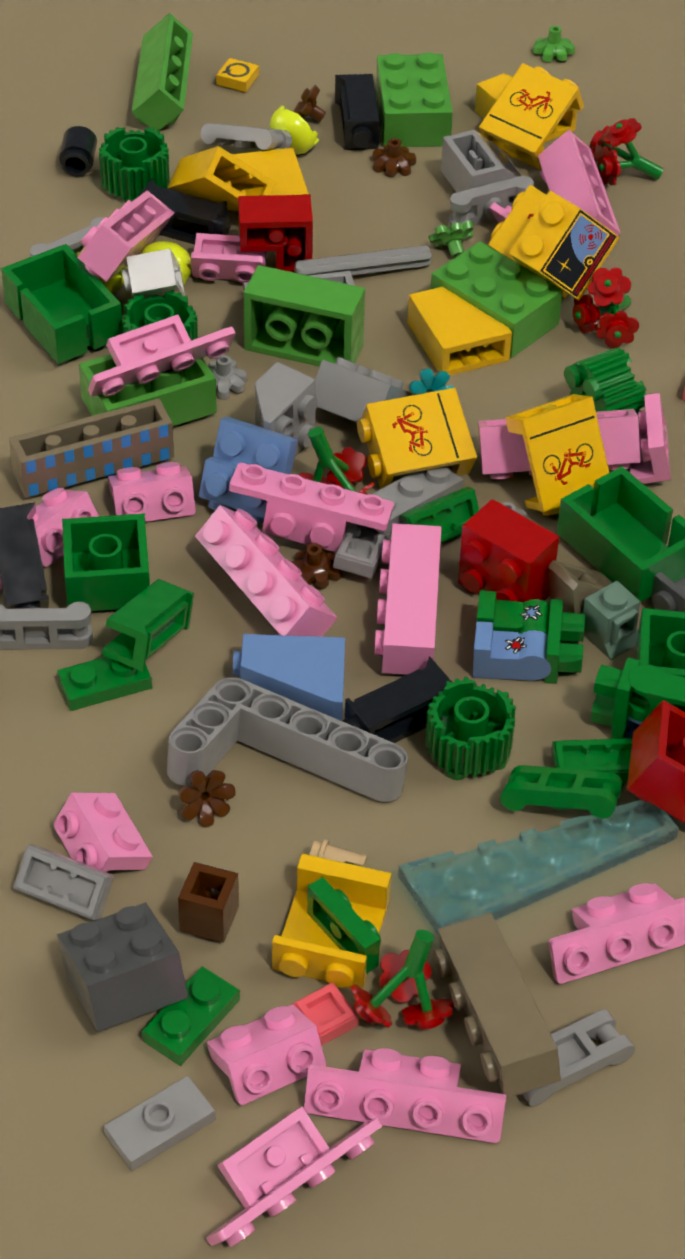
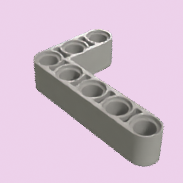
M225 678L218 681L175 727L169 736L167 775L176 784L184 786L191 785L189 775L195 770L202 771L207 776L233 745L239 741L377 801L390 802L396 800L402 795L408 755L402 747L239 678Z

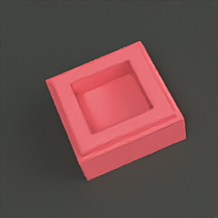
M333 982L293 1003L297 1009L316 1025L321 1046L357 1027L359 1024V1016Z

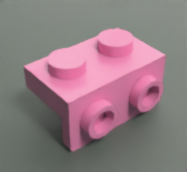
M196 233L194 252L191 253L190 259L192 276L207 281L226 279L237 280L242 283L249 282L258 265L266 266L267 251L240 252V238L236 235Z
M178 462L161 463L156 465V470L141 472L140 468L137 467L123 468L117 470V475L108 476L109 490L114 500L115 515L145 513L146 522L190 516L196 513L192 476L187 467H180Z
M57 488L46 493L42 498L43 502L36 506V514L32 519H34L43 567H48L64 555L62 519L99 516L87 491Z
M71 793L54 822V828L70 857L104 872H108V870H145L153 858L116 793Z
M293 1004L273 1008L264 1017L244 1026L230 1027L223 1031L221 1036L206 1042L211 1059L229 1077L235 1100L240 1105H245L307 1077L310 1064L326 1067L316 1025Z

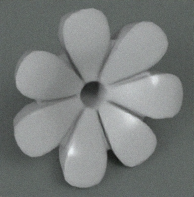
M222 355L216 361L209 363L208 367L216 378L218 398L228 399L230 397V389L236 393H241L245 390L244 383L248 381L247 373L245 370L237 369L235 360H232L227 355Z

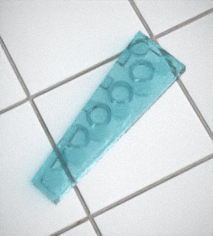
M638 800L616 806L614 813L608 818L601 819L594 815L579 816L561 822L560 827L547 831L537 832L536 828L520 832L519 838L498 844L495 839L482 842L473 851L455 855L453 851L408 862L399 866L398 877L438 934V928L490 912L494 919L497 920L675 840L679 828L664 810L649 802Z

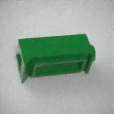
M161 579L154 581L107 618L106 626L121 632V634L103 647L102 655L144 672L145 658H149L182 629H189L194 593Z

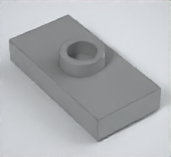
M351 523L335 555L333 568L372 579L382 558L383 539L390 540L392 531L383 535L373 528Z
M29 844L26 847L13 888L89 919L98 920L101 918L115 875L38 845Z
M186 1076L104 1125V1132L127 1166L133 1171L216 1120L215 1110L189 1076Z

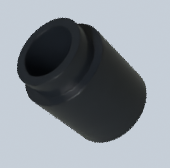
M74 126L67 129L64 133L59 161L67 174L79 177L85 175L92 168L97 147V137L93 131L83 126Z

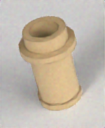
M324 839L323 843L314 841L309 854L365 867L368 857L367 854H359L329 845L328 839Z

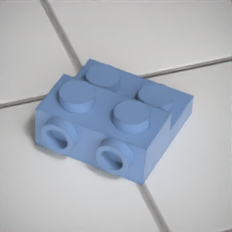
M231 417L221 418L213 457L207 458L205 461L198 497L209 500L208 507L216 510L219 505L230 510L232 508H240L250 514L257 521V524H263L267 501L229 491L231 478L238 463L256 464L265 469L291 474L298 439Z

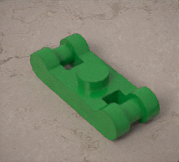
M518 765L511 771L508 783L501 793L500 800L505 808L512 811H519L525 805L549 806L556 810H567L570 808L589 810L595 817L604 819L612 816L614 813L617 799L622 793L624 784L620 776L611 772Z

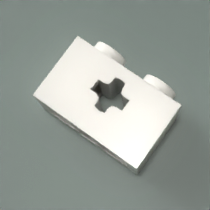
M171 249L126 257L128 268L122 269L126 291H130L132 299L134 295H144V299H148V296L155 297V295L163 297L164 292H170L171 290H174L176 294L181 292L182 296H185L180 264Z

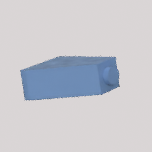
M243 634L242 651H234L233 676L241 677V679L342 721L345 637Z

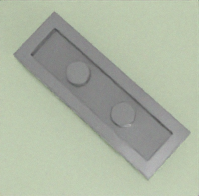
M445 466L410 473L376 491L373 495L393 501L394 508L387 529L385 531L375 530L383 535L392 531V523L402 524L400 514L462 489L464 479Z

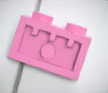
M660 393L644 395L645 411L639 412L640 463H630V473L643 484L671 480L667 427Z

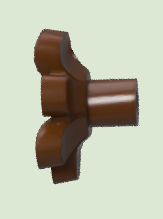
M316 85L310 90L306 88L301 95L302 102H298L293 112L299 114L302 118L309 116L319 123L326 114L323 109L316 105V98L320 89Z
M397 138L389 139L388 144L383 149H375L373 151L372 159L375 160L373 170L377 173L386 169L385 174L393 177L397 174L398 170L401 175L408 176L411 174L410 165L416 164L415 154L409 152L407 147L401 146V141Z
M318 543L309 544L306 551H298L295 554L294 561H292L302 572L301 577L305 582L311 585L312 581H314L318 588L327 587L329 585L328 578L337 581L342 577L341 570L333 568L336 553L325 554V550Z
M195 770L189 775L191 785L182 787L179 791V798L182 802H185L181 808V813L186 820H192L197 816L202 827H210L214 823L213 813L220 817H225L229 813L230 805L224 802V799L233 798L236 792L232 784L223 783L226 775L222 771L212 770L205 776L202 771Z

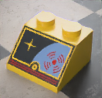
M550 190L509 254L520 265L579 301L588 285L592 282L593 273L601 268L620 238L581 208Z

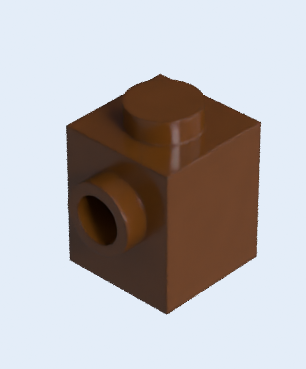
M194 862L178 897L180 931L224 943L239 908L238 873Z

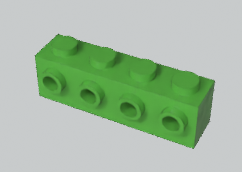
M170 13L143 35L132 113L136 119L143 125H147L150 128L153 127L154 131L161 130L165 125L170 126L175 123L181 112L184 111L193 33Z

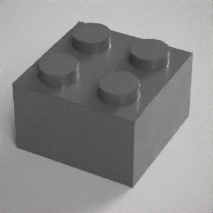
M146 902L137 906L123 908L118 913L93 922L79 924L71 930L57 934L67 980L97 1032L188 998L179 951Z

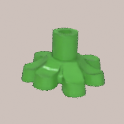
M551 26L547 38H538L536 40L533 53L543 54L542 60L545 62H551L554 56L559 61H566L567 54L575 53V46L569 39L561 38V27Z
M466 221L463 224L462 222L451 224L450 229L445 225L437 226L434 229L436 233L429 235L428 238L431 243H435L436 248L447 246L451 258L454 259L464 252L462 242L473 237V222Z

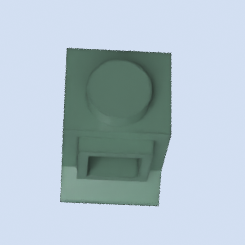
M618 581L585 598L583 614H585L584 636L610 660L636 646L640 601Z

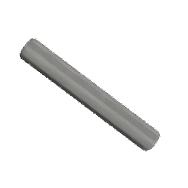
M420 245L299 260L295 262L294 273L316 275L351 271L352 276L426 267L431 264L432 254L429 246Z

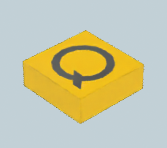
M229 58L216 74V85L247 92L259 76V65Z

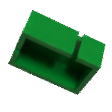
M67 244L1 268L6 305L20 321L24 320L25 327L57 364L87 353L88 346L95 350L105 346L109 338L123 334L121 303L97 277L86 270L84 263L77 258L78 256Z
M623 466L595 480L594 488L588 484L561 498L557 534L612 583L618 581L640 602L651 597L654 577L657 573L662 572L673 582H677L685 577V519L680 515L672 519L673 509Z

